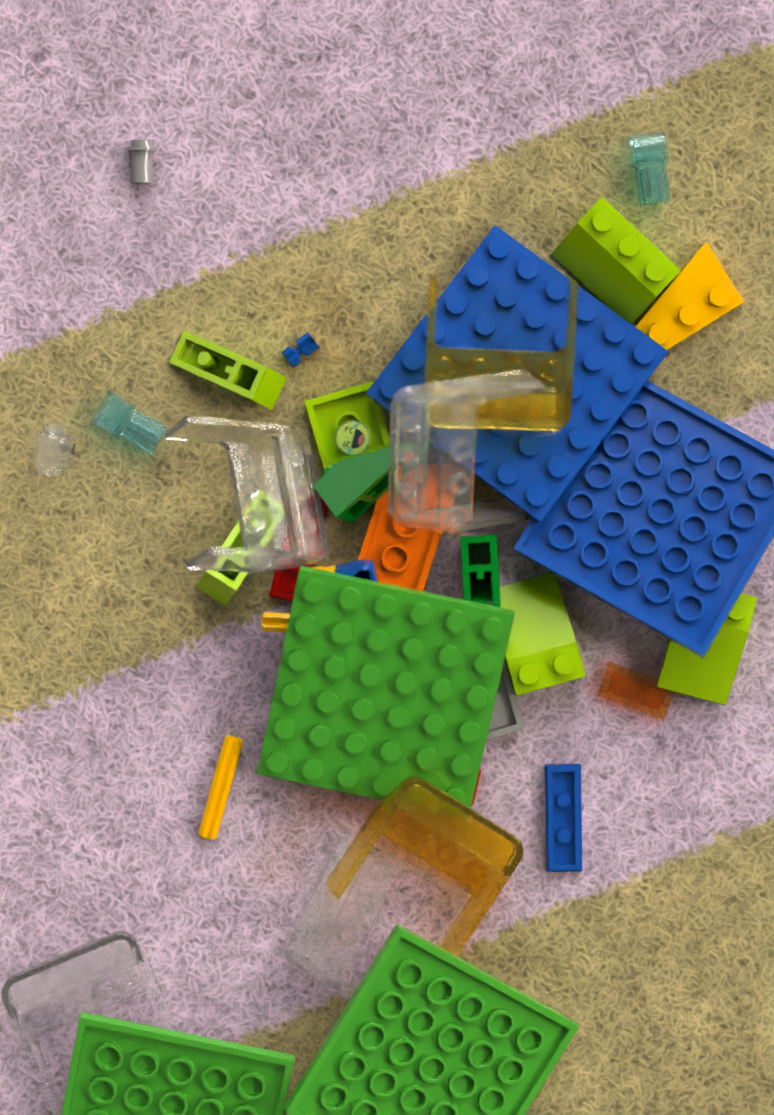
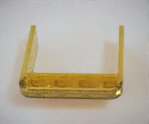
M429 274L424 380V413L428 421L439 427L557 431L564 428L570 420L578 300V284L576 280H568L565 341L560 350L478 349L441 347L435 343L437 275Z
M410 777L404 780L375 806L325 884L332 896L339 899L380 835H383L470 889L471 896L439 945V947L458 957L523 857V846L514 834L421 777Z

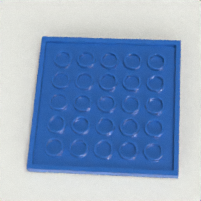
M494 225L366 392V396L540 524L669 351Z
M647 381L542 522L539 524L531 518L514 546V552L704 658L774 538V450Z

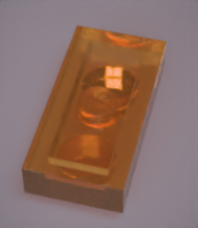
M609 661L596 695L664 720L674 692L656 687L658 679Z

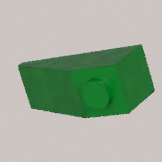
M409 440L355 456L327 467L321 473V478L313 486L336 518L352 523L430 451L426 446Z
M497 535L460 537L463 600L501 608Z

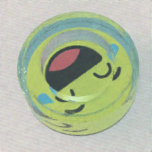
M357 420L345 421L338 427L335 433L336 446L343 454L348 456L363 454L371 442V434L368 427Z

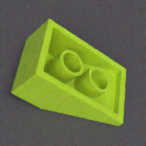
M547 573L501 586V608L515 611L505 660L516 696L586 677L556 575Z
M741 593L704 658L668 639L656 688L725 706L748 637L757 597Z

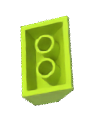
M603 197L576 223L551 253L557 261L603 304L630 324L645 311L681 271Z

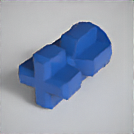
M307 331L306 334L296 341L297 347L295 349L287 347L282 351V355L292 367H295L301 363L300 356L302 354L310 356L320 347Z

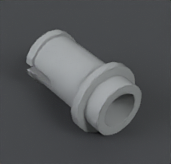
M131 140V147H128V151H131L130 183L153 184V152H156V147H153V140Z

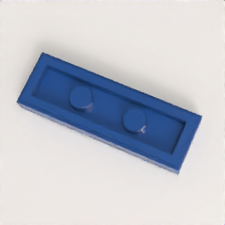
M545 764L546 872L582 871L581 764Z

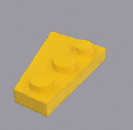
M707 241L635 326L666 350L744 302Z

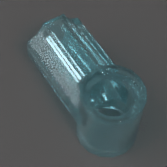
M664 131L628 136L627 144L628 147H631L632 153L630 165L635 171L639 206L669 202L670 191L666 170L668 149Z
M108 390L90 422L116 437L120 435L153 455L168 428L148 415L146 416L135 409L136 406Z

